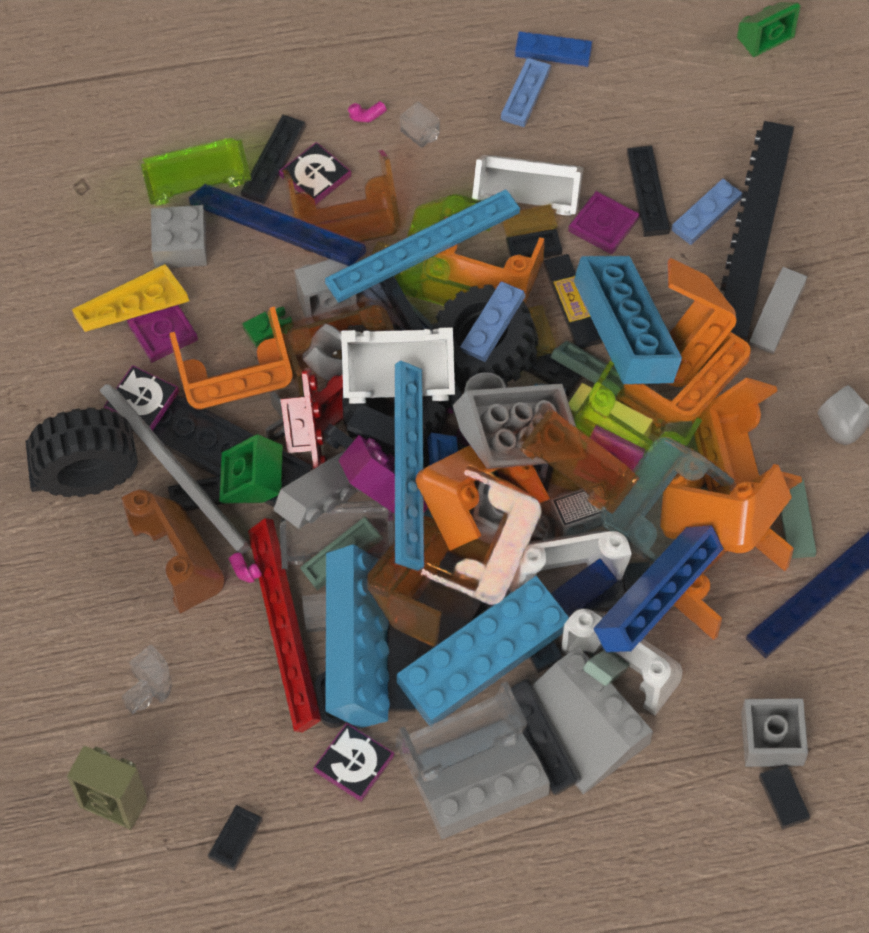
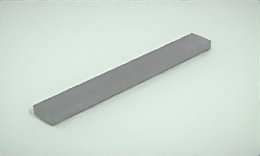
M109 384L104 385L100 392L117 412L129 421L135 433L234 549L242 554L250 550L251 545L121 393Z

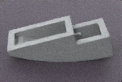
M785 267L782 268L749 342L750 345L774 354L805 289L808 276Z

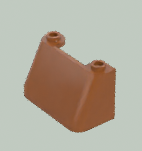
M141 489L121 497L128 526L135 537L140 535V533L150 535L153 541H156L166 535L176 551L177 556L168 561L165 571L172 585L174 593L173 603L180 614L222 591L224 587L223 574L186 511L179 503Z

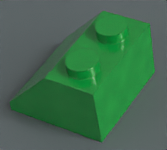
M779 2L773 6H767L753 16L745 17L739 22L738 40L754 58L795 37L800 5L796 2Z
M256 434L222 452L219 501L222 503H264L278 496L282 487L283 445Z

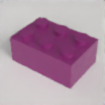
M358 435L338 459L351 485L395 514V454L392 452L389 455L382 451V446L374 439L369 438L366 440ZM423 498L424 513L428 509V506Z

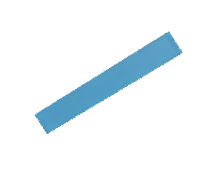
M507 189L326 277L325 284L339 303L519 214L520 207Z
M400 360L395 364V563L418 571L424 568L423 495L416 483L417 473L423 469L422 369Z

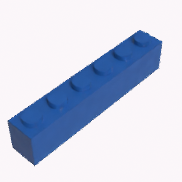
M712 525L686 527L593 629L605 652H631L719 555L723 547Z

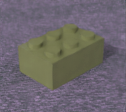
M83 746L67 775L80 808L132 830L148 800L139 772L133 762L124 758L120 760L110 757L107 751L99 747L91 749Z

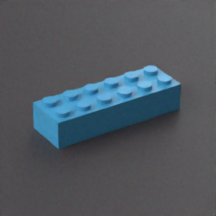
M581 256L574 283L622 383H674L682 357L630 256Z
M353 544L326 553V712L361 729L388 721V709L390 706L388 699L389 647L387 633L389 627L387 619L388 569L386 563Z
M535 576L397 674V684L429 727L432 728L562 635L564 624L569 617L539 578Z

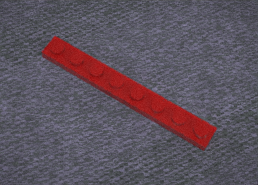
M264 518L248 530L255 564L258 565L262 573L259 582L294 732L303 733L320 722L321 717L274 520Z

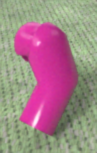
M381 101L369 109H361V105L357 103L351 104L348 108L349 117L353 121L366 123L372 122L387 111Z
M235 553L229 557V561L240 580L253 583L255 579L261 577L262 573L258 565L251 564L248 567L241 553Z

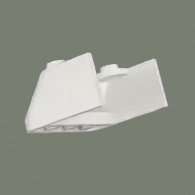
M482 155L476 162L472 201L478 202L480 200L481 202L507 189L517 203L549 206L557 209L556 214L560 215L576 214L584 168L573 165Z

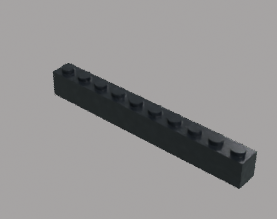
M764 121L762 131L757 130L754 145H757L758 149L757 151L752 150L749 165L754 167L753 171H747L744 185L749 186L748 192H742L740 206L744 207L743 212H738L735 227L739 228V232L733 233L730 248L734 249V254H728L725 269L730 271L728 276L723 275L720 291L725 292L724 297L736 312V324L730 332L746 342L794 126Z

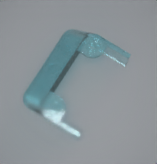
M661 437L651 444L600 515L601 524L606 530L622 533L626 537L629 547L651 564L659 557L649 550L657 538V531L655 526L645 516L677 473L687 480H698L706 473L722 486L732 485L735 481L704 456L669 437Z

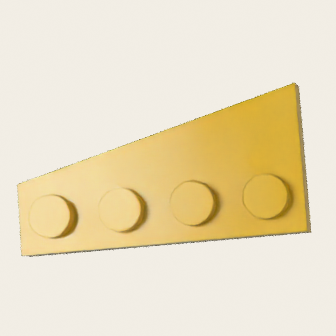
M166 264L73 308L72 312L84 332L189 302V298L183 287Z

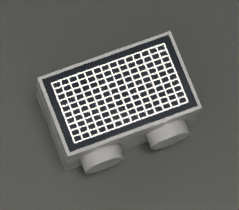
M602 482L596 485L587 484L578 491L572 493L564 492L557 495L554 499H551L550 513L562 537L584 533L613 523L615 508Z

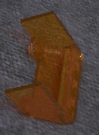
M378 150L382 175L372 177L366 182L364 189L366 199L316 209L315 201L310 194L306 192L295 193L293 179L288 169L283 170L295 230L300 246L305 251H322L388 237L398 232L401 225L390 159L384 150Z
M363 301L289 323L281 328L292 370V377L299 396H304L302 372L295 355L304 353L311 347L314 334L324 324L331 325L340 332L347 331L348 326L361 324L373 331L380 329L381 331H394L388 313L382 306L372 301Z
M544 403L519 440L521 452L532 460L536 456L543 459L589 495L588 502L599 510L604 506L611 514L615 512L640 479L625 463Z
M468 465L464 474L490 485L491 487L488 492L490 503L495 508L504 511L483 563L471 558L463 559L457 564L453 574L426 563L420 574L487 604H497L506 596L540 518L541 504L535 497L510 482Z
M424 516V568L417 571L396 564L394 541L368 573L367 588L392 627L435 647L438 641L441 612L411 599V597L429 574L435 573L447 551L488 572L492 545L480 539H475L453 550H449L435 520Z

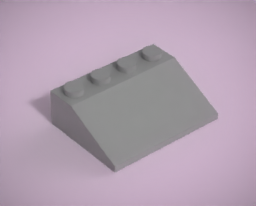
M562 384L468 390L453 405L460 431L487 469L581 461L586 458Z
M577 647L556 662L532 686L581 779L575 785L585 794L651 743L653 730L611 683L604 686L584 671L583 667L589 658Z
M513 718L407 761V765L441 840L549 795L550 782L544 769Z

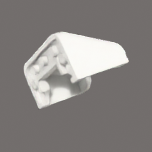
M439 328L432 331L430 329L363 331V333L355 332V330L341 331L343 398H349V404L366 403V398L395 397V364L400 360L422 369V396H432V401H449V395H455L453 328Z
M591 531L514 544L505 550L502 561L509 590L512 593L537 576L536 573L541 570L587 563L590 575L601 574L606 579V582L622 580L632 553L629 543L622 533L617 531Z
M589 609L575 611L564 624L561 653L567 655L579 647L584 653H588L593 658L598 650L603 648L593 628L606 614ZM642 639L631 652L614 653L629 663V667L642 675L644 681L640 685V690L646 695L643 708L656 715L679 685L682 679V667L676 660Z

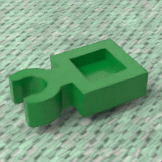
M277 308L276 313L280 328H289L292 325V318L280 319V317L286 314L285 308ZM266 312L242 323L243 330L256 348L263 341L274 338L269 316Z

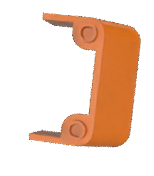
M445 210L441 221L451 216V210ZM539 238L531 258L523 255L512 256L507 260L504 268L455 254L458 244L427 259L422 280L423 291L430 297L447 302L449 299L453 301L456 298L455 294L463 291V293L470 291V287L478 286L480 289L484 288V285H493L494 289H496L502 281L523 290L526 295L523 302L526 304L543 264L545 239Z
M670 258L668 260V288L695 300L669 333L682 360L674 383L667 384L674 387H683L694 378L734 328L736 312L707 275Z
M275 306L270 307L268 310L274 338L265 340L258 346L257 358L259 364L208 377L205 366L200 361L195 359L182 361L175 332L169 333L186 399L191 407L206 409L283 389L289 385L292 380V370Z
M730 332L706 361L703 368L673 400L662 397L644 384H624V400L660 424L692 421L701 414L748 363L751 352L750 346L746 341Z
M746 377L714 399L696 419L692 420V429L708 491L729 495L737 484L743 481L760 483L768 471L759 476L748 433L759 424L761 412L758 404L778 391L776 386ZM782 472L789 490L802 482L801 476Z
M469 445L420 470L416 476L417 486L449 550H453L482 536L469 510L476 507L479 502V493L474 481L496 470L502 481L527 492L525 509L550 499L534 466L526 465L487 469L474 449Z
M688 448L664 478L660 527L667 538L676 539L686 527L712 525L723 550L734 553H746L757 545L792 496L777 464H773L760 483L743 481L737 484L729 495L702 490L700 488L706 482L705 476L693 449Z
M769 528L755 547L786 571L789 568L794 548ZM725 550L719 553L674 604L678 610L713 640L718 637L722 617L702 601L710 590V581L704 573L727 552Z

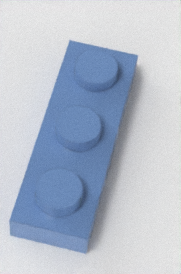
M530 58L526 59L501 113L502 121L525 127L550 73V64Z
M722 179L672 225V231L692 245L741 200L742 192Z
M501 281L460 347L462 352L486 362L526 297L524 291Z

